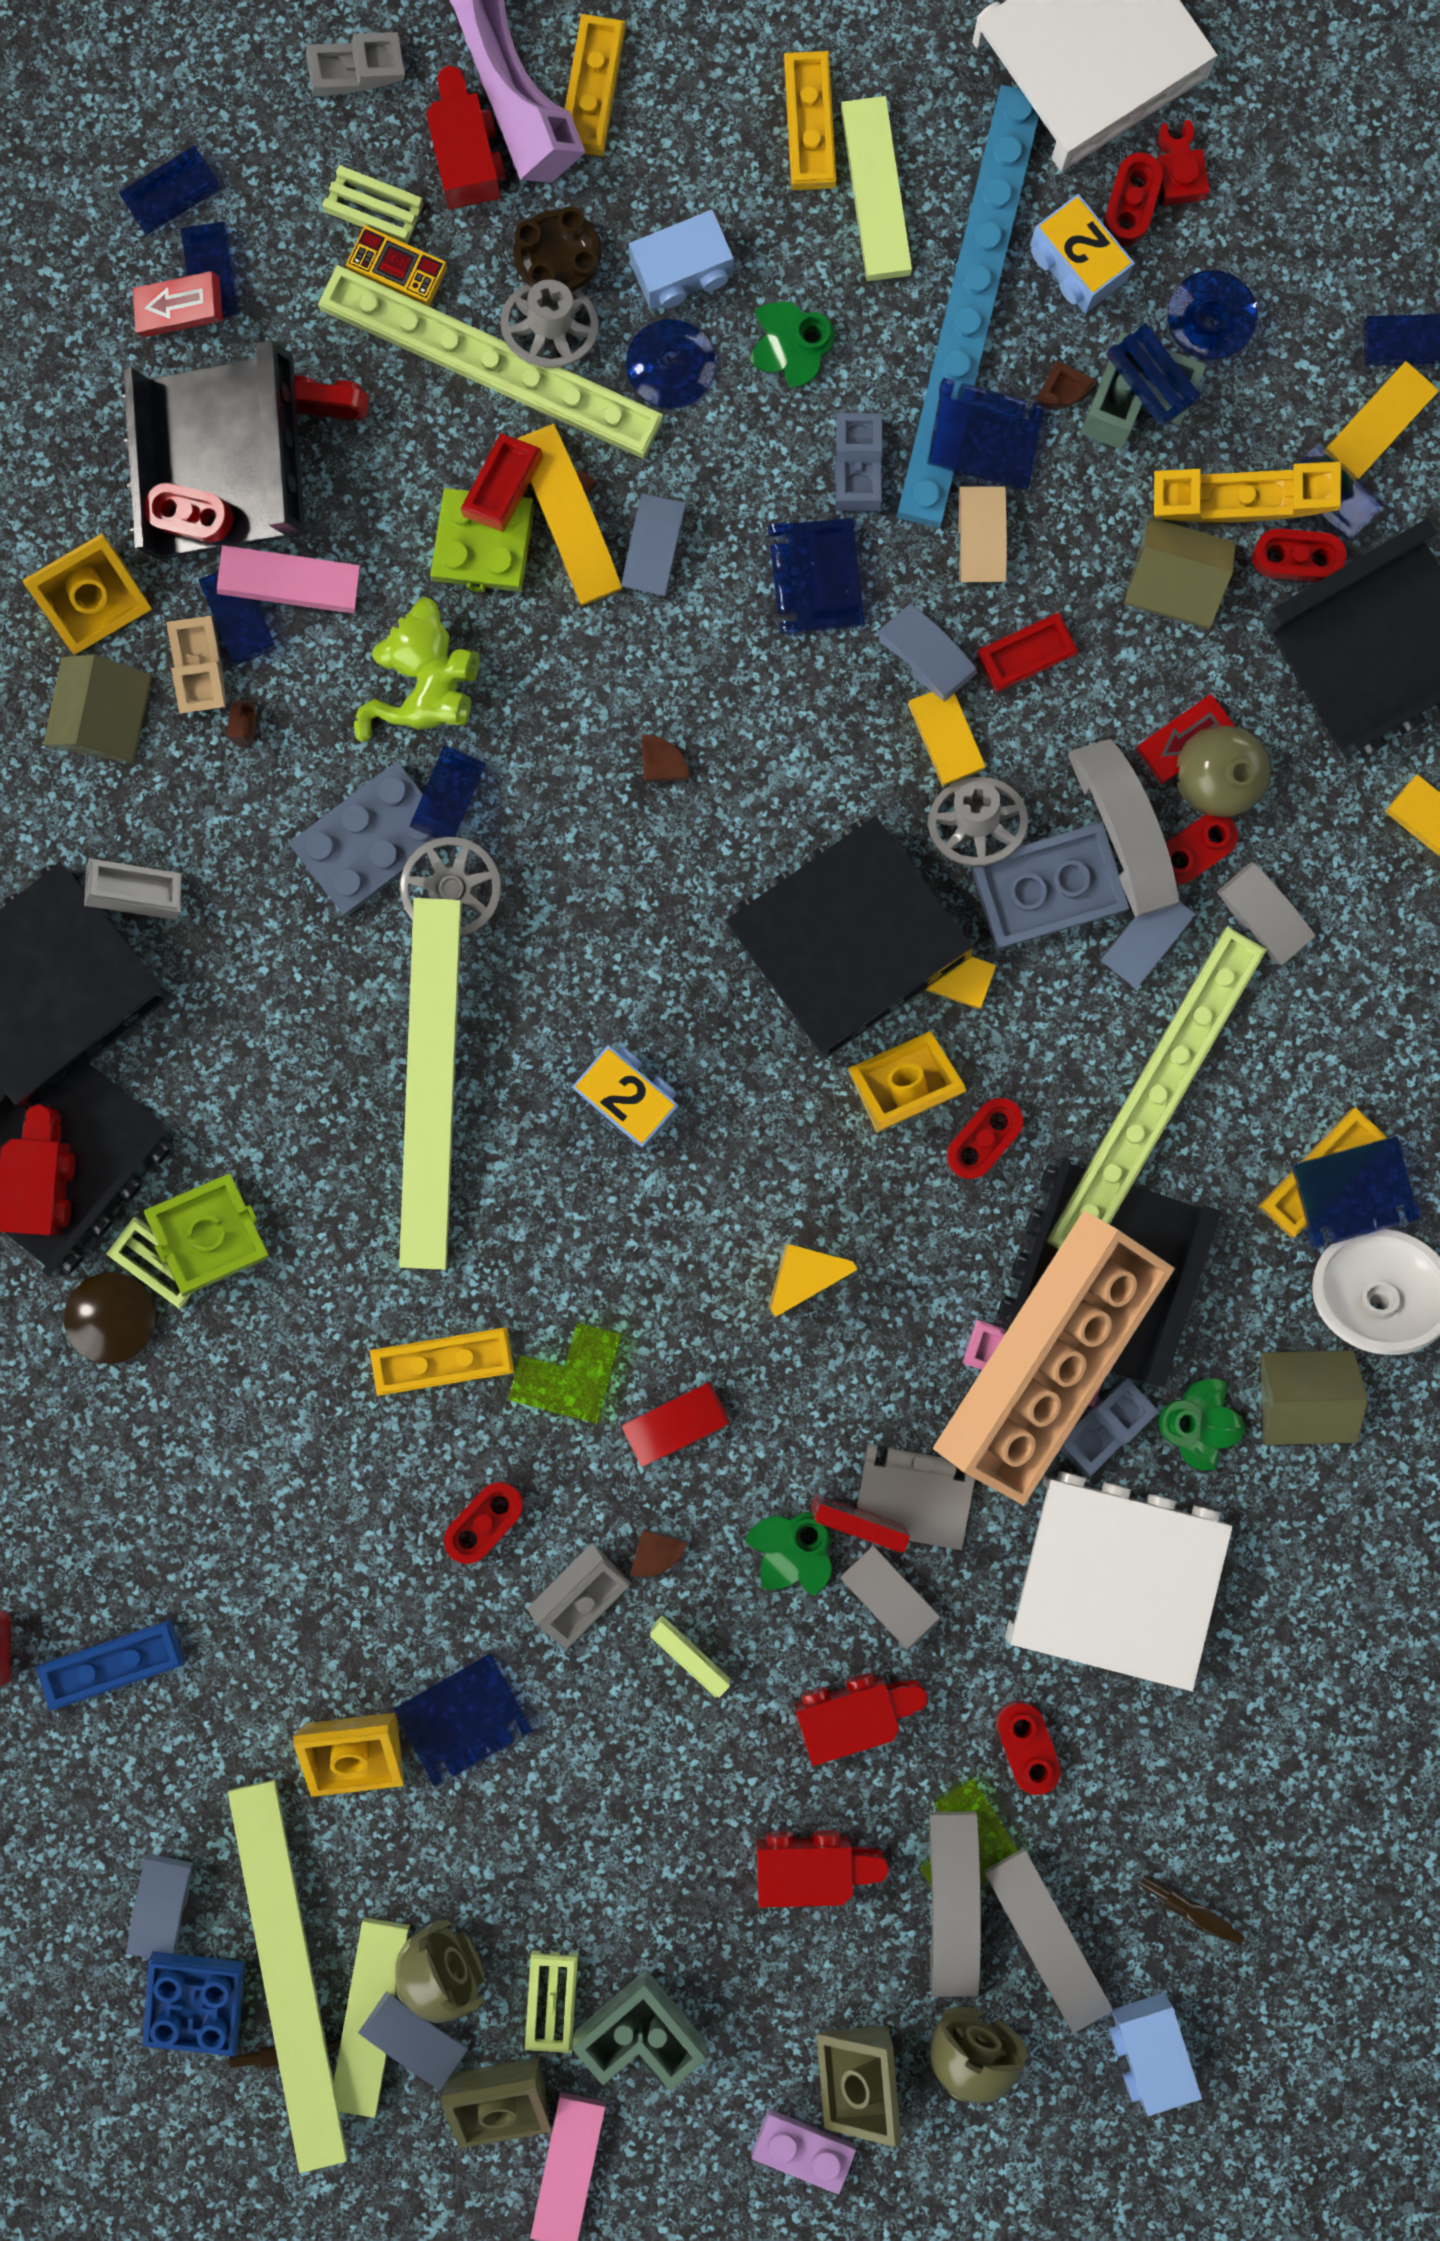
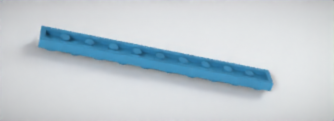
M1000 85L896 517L937 528L941 526L1039 119L1037 112L1021 89Z

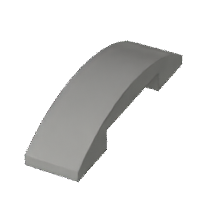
M1111 739L1069 751L1068 757L1084 795L1092 793L1124 869L1119 875V879L1135 918L1177 905L1179 903L1175 875L1160 825L1145 790L1124 754Z
M976 1811L929 1812L932 1892L931 1997L978 1996L981 1950V1900Z
M1025 1848L983 1870L1072 2033L1074 2034L1114 2011Z

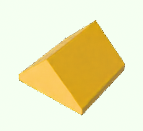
M103 533L23 579L24 585L73 655L152 610L120 554Z
M931 1031L848 1068L877 1133L966 1092L964 1083Z
M785 1244L769 1309L777 1317L858 1269L853 1261Z
M397 1712L304 1723L293 1737V1745L311 1797L404 1786Z

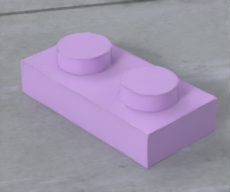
M769 2108L751 2155L752 2160L839 2195L856 2153V2145L851 2141Z

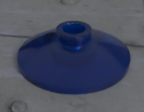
M1219 270L1201 271L1187 277L1174 290L1167 308L1168 328L1175 342L1188 354L1204 360H1221L1238 353L1250 341L1258 320L1257 304L1247 285L1236 276ZM1211 316L1215 319L1216 326H1206L1202 323L1201 318Z
M665 319L653 322L637 333L628 348L626 370L631 386L643 400L660 408L675 409L696 402L709 389L715 374V354L709 339L700 329L686 321ZM667 352H674L679 356V359L673 364H668L663 361L662 357Z

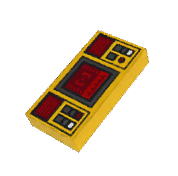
M364 225L346 263L348 270L426 306H430L448 269L445 261Z

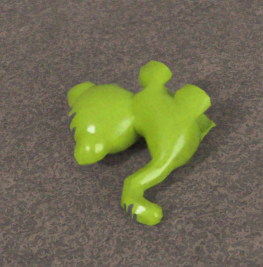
M421 597L409 613L394 623L387 638L375 645L371 656L377 664L385 669H396L400 674L417 678L415 689L405 699L401 707L393 706L374 698L358 708L354 721V731L356 739L360 742H367L371 739L372 719L376 717L393 725H405L416 730L431 729L441 725L465 726L467 724L471 708V698L463 693L456 692V689L460 682L476 680L479 669V653L472 650L458 649L453 651L450 657L447 656L450 636L441 623L438 605L432 599Z

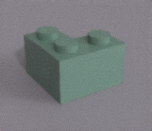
M1121 331L1080 434L1122 450L1139 410L1180 425L1191 406L1206 364Z
M647 1969L575 2030L572 2050L602 2086L636 2056L640 2055L671 2091L707 2059V2041Z

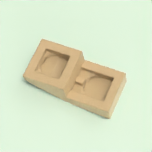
M959 486V581L1006 582L1007 520L1005 486Z
M214 616L166 622L174 668H171L179 713L226 707L222 662Z

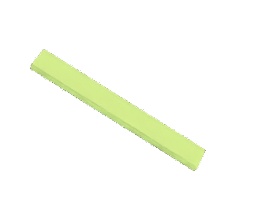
M339 265L336 266L318 303L319 309L322 312L642 459H645L662 424L663 414L561 367L545 368L529 364L516 356L505 341Z
M414 898L399 1258V1267L442 1270L447 1268L462 900Z
M1229 927L1223 930L1045 1240L1046 1243L1059 1250L1084 1210L1110 1225L1267 949Z
M276 1779L230 1789L228 1797L299 2173L344 2163L347 2161L348 2156Z

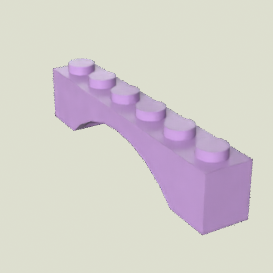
M450 0L520 180L554 182L586 153L570 111L554 104L537 88L526 73L513 44L504 0Z

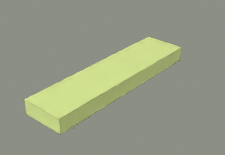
M886 96L841 102V115L866 282L911 276L912 266Z
M364 1917L362 1921L334 2077V2088L339 2112L372 2118L376 2117L387 2054L358 2032L386 1991L396 1998L398 1997L395 1988V1966L398 1953L408 1940L410 1925Z

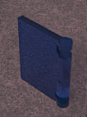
M943 378L939 386V400L927 464L1022 490L1029 489L1040 424L1045 411L1044 405L1033 403L1029 410V420L1024 419L1026 400L967 383L960 385L957 400L952 399L951 395L955 382L952 379Z
M853 518L769 525V537L776 538L787 535L788 544L777 543L770 546L777 613L786 615L796 612L797 621L779 623V633L785 635L796 632L864 626L865 620Z
M1398 1136L1384 1138L1291 1165L1309 1231V1241L1313 1249L1325 1246V1239L1320 1228L1328 1226L1330 1240L1335 1244L1400 1225V1216L1396 1206L1403 1205V1214L1408 1222L1416 1221L1420 1218Z
M492 1653L487 1654L393 1708L431 1783L435 1787L444 1783L443 1776L435 1765L442 1760L445 1761L451 1775L456 1776L515 1742L512 1732L506 1725L510 1721L516 1720L524 1736L533 1731L528 1718L520 1707Z

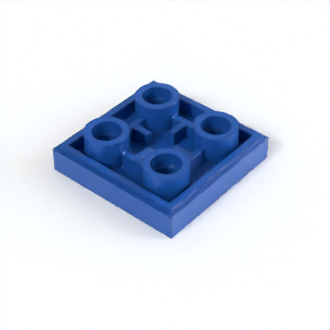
M153 1951L148 1961L142 2046L236 2056L240 2040L246 1962Z

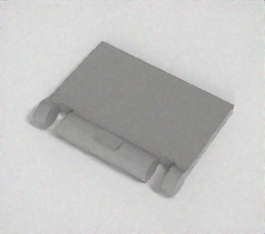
M868 1444L856 1508L903 1524L910 1534L909 1541L962 1550L975 1478L965 1473L964 1480L954 1479L956 1466L944 1457L888 1448L885 1466L875 1465L877 1445Z

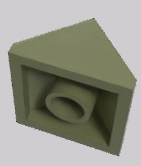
M1148 517L1123 605L1210 629L1233 573L1235 542Z
M95 654L62 657L43 745L48 748L134 764L152 675Z
M1354 1350L1260 1352L1264 1445L1358 1442L1368 1397Z
M888 2026L822 2031L816 2034L824 2129L892 2147L901 2145L894 2052Z
M540 2057L454 2072L444 2084L441 2094V2106L459 2149L552 2132Z

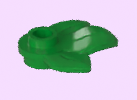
M773 302L757 308L755 316L767 335L759 341L752 351L750 364L766 373L784 371L790 388H797L811 382L819 372L821 357L827 354L834 344L835 330L831 321L820 313L809 312L804 314L791 302ZM814 331L820 335V340L810 343L805 340L804 335Z
M1204 1379L1192 1383L1182 1400L1170 1402L1159 1415L1158 1426L1162 1436L1170 1444L1179 1447L1184 1462L1194 1469L1203 1471L1215 1470L1218 1464L1217 1449L1228 1448L1237 1444L1247 1430L1240 1415L1230 1408L1223 1407L1227 1393V1383L1220 1379ZM1185 1415L1187 1417V1427L1185 1431H1182L1179 1422Z
M812 1512L800 1513L792 1519L773 1515L755 1524L748 1532L745 1542L752 1548L765 1553L760 1568V1579L763 1589H783L799 1580L802 1587L809 1594L815 1596L829 1581L832 1567L826 1551L831 1544L832 1532L830 1527L816 1523ZM813 1527L817 1531V1538L814 1542L805 1543L800 1539V1532L803 1528Z

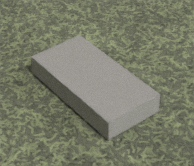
M89 858L86 865L84 906L177 920L181 912L182 873Z

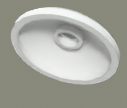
M1379 1228L1364 1229L1342 1236L1323 1252L1313 1275V1299L1323 1321L1341 1339L1368 1352L1400 1355L1420 1350L1439 1338L1440 1257L1425 1243L1399 1231ZM1372 1303H1379V1304H1381L1385 1309H1384V1310L1376 1309V1308H1374L1371 1304H1372Z

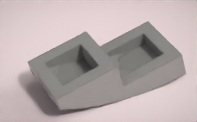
M398 32L353 34L352 43L307 45L306 59L313 97L365 91L404 80L405 77Z
M1250 862L1217 891L1239 924L1249 928L1261 946L1267 949L1266 953L1273 963L1283 965L1316 936L1285 895L1255 863Z
M874 1546L840 1577L908 1651L942 1619Z

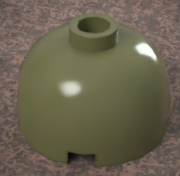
M1224 725L1200 730L1191 737L1181 750L1176 766L1179 767L1178 776L1180 782H1177L1178 789L1187 804L1203 815L1230 817L1247 812L1260 802L1269 787L1272 772L1269 753L1259 738L1242 728Z
M447 1920L435 1921L411 1936L399 1951L395 1966V1988L398 1998L416 2016L427 2022L442 2023L462 2018L474 2012L483 2003L484 1995L477 1998V1986L485 1982L479 1956L464 1932L455 1936L451 1930L446 1928L453 1924Z
M957 2006L949 2008L943 2013L933 2032L930 2044L931 2067L940 2083L955 2099L974 2103L997 2101L1008 2094L1021 2076L1025 2065L1024 2062L1027 2058V2049L1021 2038L1003 2021L998 2019L996 2025L992 2026L977 2020L984 2011L971 2007Z

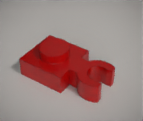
M1185 120L1181 128L1183 138L1174 139L1169 135L1167 123L1161 125L1157 135L1158 146L1166 153L1158 155L1157 158L1163 170V179L1160 187L1162 206L1203 201L1207 199L1210 193L1203 149L1190 151L1189 148L1194 136V126L1190 120Z

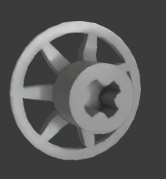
M543 280L533 285L532 288L526 284L510 295L501 312L500 326L505 343L520 359L539 367L557 368L571 365L589 353L598 336L599 322L594 305L579 289L571 293L570 289L559 281ZM516 307L527 318L509 327V316L513 308ZM582 307L588 314L590 327L577 323L572 318ZM533 331L535 338L530 353L522 349L513 337L526 336ZM568 332L575 337H587V339L578 350L571 353L565 333ZM547 340H553L556 349L562 357L549 359L539 357V355L543 351Z
M971 777L952 783L936 797L929 812L928 828L934 845L950 860L967 866H987L1006 859L1021 845L1028 828V814L1020 795L1006 783L993 778ZM998 791L1009 797L1014 805L1000 806ZM954 795V811L939 813L945 801ZM1019 814L1020 825L1014 837L999 822ZM937 823L958 826L946 844L938 834ZM991 834L997 840L1009 844L1000 852L986 856L987 835ZM970 836L974 838L977 857L964 856L953 850L962 845L967 837Z
M459 837L438 838L422 845L409 857L400 878L401 900L412 920L413 905L409 896V884L429 890V899L462 900L461 913L468 911L470 908L480 912L481 915L478 919L469 925L461 927V936L475 932L492 917L501 894L500 876L492 858L479 845ZM447 845L462 847L452 866H445L434 849ZM469 851L474 852L484 861L489 872L470 875L465 870ZM428 854L435 871L431 878L412 877L411 872L415 864L422 856ZM492 880V895L489 904L485 907L476 899L477 886Z

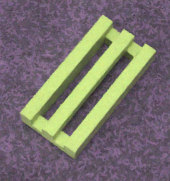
M339 165L336 171L337 178L335 182L332 181L329 187L330 195L328 198L325 197L322 204L324 212L360 227L366 225L408 244L424 206L423 199ZM346 184L363 190L365 192H368L370 194H373L375 196H378L380 198H383L385 200H388L390 202H393L395 204H398L400 206H403L405 208L410 209V211H406L404 209H401L399 207H396L394 205H391L389 203H386L364 193L346 187ZM341 198H344L376 213L404 222L403 228L343 205L339 201Z
M133 1217L106 1255L176 1307L183 1309L189 1297L195 1292L182 1297L181 1293L175 1292L122 1252V1249L127 1245L174 1280L167 1262L162 1264L157 1254L132 1237L137 1231L153 1244L158 1245L150 1226L138 1217Z
M663 1615L651 1626L650 1637L715 1698H720L730 1687V1677Z
M532 1950L525 2050L572 2053L578 1953L569 1952V1955H560V1952L550 1951V1954H542L541 1951ZM540 1966H549L545 2039H536ZM559 1967H567L563 2041L554 2040Z

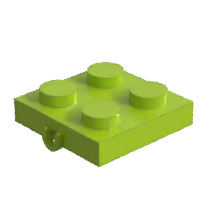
M444 488L430 573L432 580L435 582L467 585L466 588L468 590L479 593L485 592V588L522 592L535 510L533 499L521 498L505 531L502 532L463 517L460 508L469 491Z
M230 1173L144 1210V1215L158 1243L155 1249L162 1264L167 1262L182 1297L269 1259L268 1253L254 1223H257L255 1213L251 1205L245 1206Z

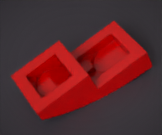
M709 1381L624 1423L621 1427L641 1467L707 1436L731 1422Z

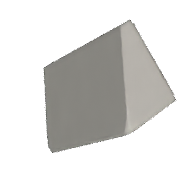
M591 1544L528 1607V1611L537 1626L567 1650L632 1583L596 1546Z

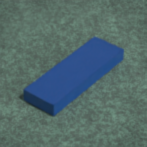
M170 1619L41 1663L36 1666V1671L49 1711L183 1666L186 1661L173 1621Z

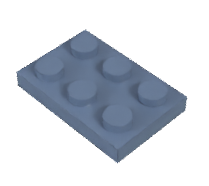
M396 761L288 844L340 912L347 917L399 878L409 857L418 848L434 839L452 837L454 834L399 762ZM428 854L422 856L418 862L428 856Z
M1103 822L1020 846L1013 854L995 864L970 866L996 950L1129 910Z

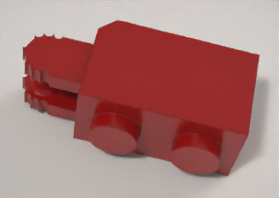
M447 65L441 71L439 70V75H437L441 101L433 102L426 115L448 210L501 199L498 181L506 180L500 151L491 153L488 142L489 138L496 137L490 109L481 110L477 93L468 95L462 71L458 67Z
M42 1104L29 1107V1110L25 1111L26 1116L24 1117L26 1121L23 1122L22 1140L11 1139L1 1147L0 1232L62 1236L63 1227L69 1225L71 1218V1202L69 1199H66L67 1181H71L74 1176L75 1156L73 1153H70V1144L60 1143L62 1129L60 1117L62 1115H59V1110L50 1108L48 1105L45 1107Z
M865 1673L849 1678L845 1681L847 1687L829 1692L828 1687H819L801 1695L802 1701L794 1703L812 1766L894 1741L899 1731L896 1719L912 1715L914 1711L919 1712L924 1706H927L928 1694L924 1691L925 1688L922 1687L918 1679L914 1680L912 1678L908 1680L907 1678L905 1682L900 1680L886 1685L882 1676L873 1678L872 1673Z
M818 1830L813 1832V1837L794 1838V1833L788 1831H773L766 1834V1839H756L759 1908L844 1905L853 1896V1885H870L872 1882H875V1884L877 1882L882 1883V1880H886L885 1877L888 1870H890L889 1866H887V1859L884 1857L883 1850H879L878 1847L873 1848V1846L872 1848L867 1846L851 1847L849 1836L841 1837V1833L836 1830Z

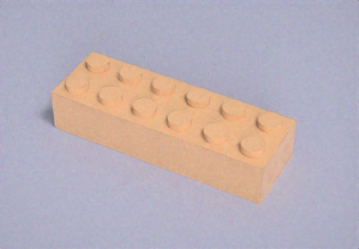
M1084 1210L933 1449L967 1475L1024 1506L1175 1268L1120 1230Z

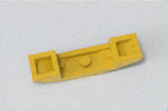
M551 424L516 438L537 446L542 450L543 458L529 484H531L580 606L582 607L621 591L622 586L611 556L555 425Z
M1341 462L1294 464L1293 470L1201 474V469L1154 471V518L1208 523L1255 522L1311 516L1340 510Z

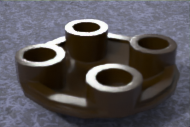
M570 206L564 209L544 211L529 220L521 222L516 227V241L513 247L514 264L523 282L531 288L543 280H556L565 284L573 293L586 286L597 273L602 258L601 240L592 223L584 218L582 211L578 208Z
M103 1272L85 1279L72 1291L65 1306L64 1327L70 1343L82 1356L97 1363L118 1364L134 1358L147 1346L155 1330L158 1308L152 1301L148 1291L139 1281L122 1273Z

